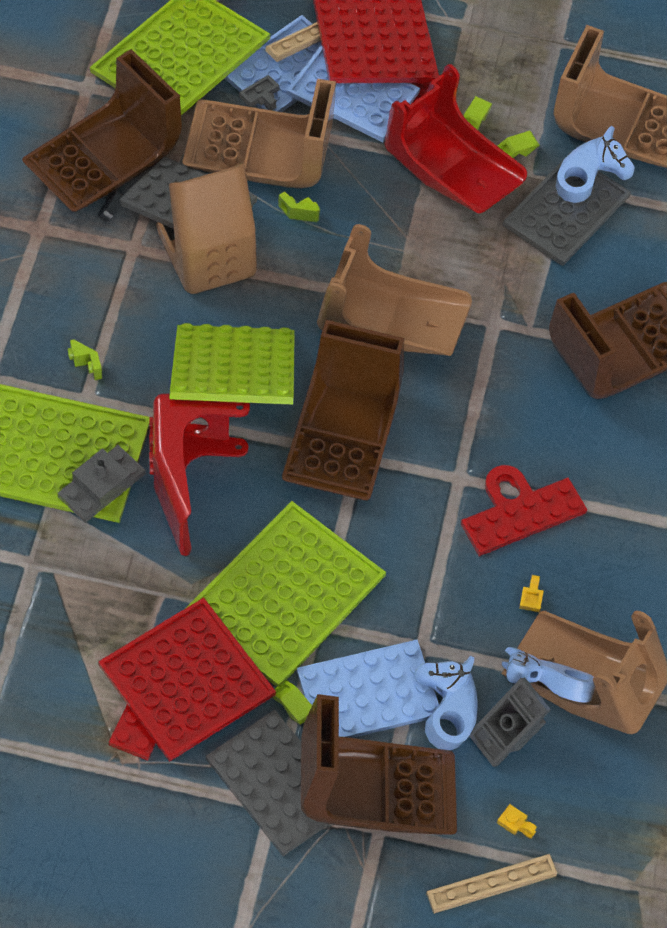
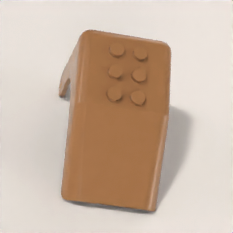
M244 163L190 180L170 183L169 191L175 240L170 241L163 224L157 222L156 226L162 244L185 291L190 294H197L254 276L257 271L256 229Z
M361 224L354 225L344 248L334 278L332 277L327 287L317 319L319 329L323 331L325 321L330 320L405 338L404 351L451 356L471 308V295L463 290L409 278L379 267L368 255L371 238L370 229Z
M541 611L517 649L531 654L540 660L562 664L594 676L595 690L590 702H577L560 697L539 681L530 683L541 697L571 714L626 734H635L641 729L667 685V660L652 619L644 612L634 611L631 618L639 640L634 639L633 643H628L600 634L547 611ZM504 668L501 674L507 677L506 669Z

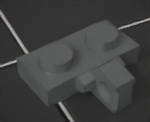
M267 75L239 92V97L249 107L259 103L260 105L264 104L268 110H274L277 108V100L274 99V93L279 91L280 87L275 80Z

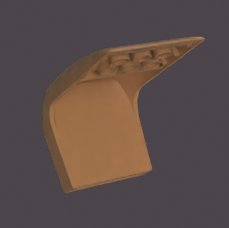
M586 25L560 79L554 107L556 124L567 135L583 142L602 137L608 128L613 126L615 128L613 138L622 145L629 158L667 168V95L607 74L599 64L604 31Z
M317 79L310 114L307 115L290 114L204 99L198 100L182 161L183 165L214 173L244 163L247 181L289 188L314 186L322 176L334 116L336 81Z

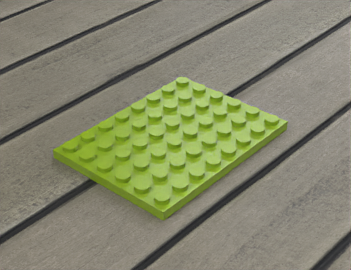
M170 0L90 67V72L116 88V58L132 49L180 95L182 115L269 41L271 37L270 33L216 0Z
M190 323L177 325L170 399L293 405L295 330L285 327L271 329L270 327L251 328L250 326L231 327L230 325L217 327L210 324L195 326Z
M0 384V496L74 513L58 498V492L73 481L72 472L102 448L108 453L117 445L138 463L149 430V417ZM131 486L94 517L120 523Z
M291 501L187 607L204 597L265 678L276 687H279L386 576V572Z

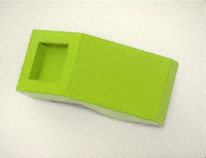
M475 96L466 110L464 118L474 128L479 130L482 121H485L492 103Z
M529 130L507 137L497 146L514 158L518 154L525 157L528 156L540 144Z
M285 191L279 194L278 206L289 219L310 222L319 221L320 208L309 197L296 204L295 199Z
M70 340L71 348L67 349L69 360H73L75 367L87 365L89 373H93L94 380L102 379V368L98 352L76 340Z
M285 680L279 687L275 688L276 695L272 698L284 706L292 720L301 725L305 722L312 705L295 685Z

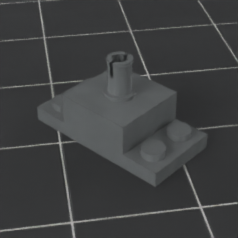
M119 445L108 453L102 448L72 472L73 481L58 492V498L86 523L146 474V470Z
M520 678L473 728L469 736L491 765L495 767L511 752L522 749L545 725L546 722L543 718L551 709L528 680Z

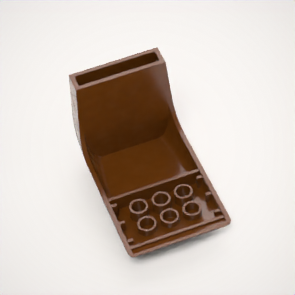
M130 49L116 58V88L111 99L92 114L24 156L22 161L72 212L81 210L120 188L169 154L175 147L182 130L180 95Z
M662 282L592 315L589 314L574 292L557 299L549 325L552 344L590 397L594 399L610 397L667 370V282Z
M330 320L325 321L315 368L282 474L284 481L364 501L370 499L400 394L404 372L405 338Z
M317 694L302 730L301 811L308 818L331 825L389 832L454 835L457 832L455 755L449 750L340 737L339 697Z

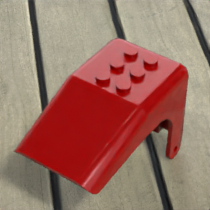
M448 64L444 67L443 73L430 82L427 93L415 102L409 104L404 100L401 103L399 101L392 103L384 144L386 150L426 186L481 214L524 183L527 178V170L482 135L464 118L456 102L460 75L452 64Z
M165 393L159 394L154 399L153 417H149L150 475H154V489L180 554L183 556H188L191 553L187 522L191 515V505L185 469L190 462L202 456L242 457L247 454L249 446L246 440L229 437V417L246 416L250 411L249 403L170 399V394ZM242 406L243 409L239 410L236 407ZM201 417L207 421L208 425L193 424L191 422ZM239 445V446H241L242 448H241V449H236L235 447Z

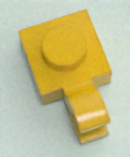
M532 575L529 588L523 587L519 609L540 612L544 592L543 590H538L540 576Z
M511 804L508 805L497 820V824L512 834L516 835L520 831L530 839L535 835L537 828L533 823L526 822L528 816Z

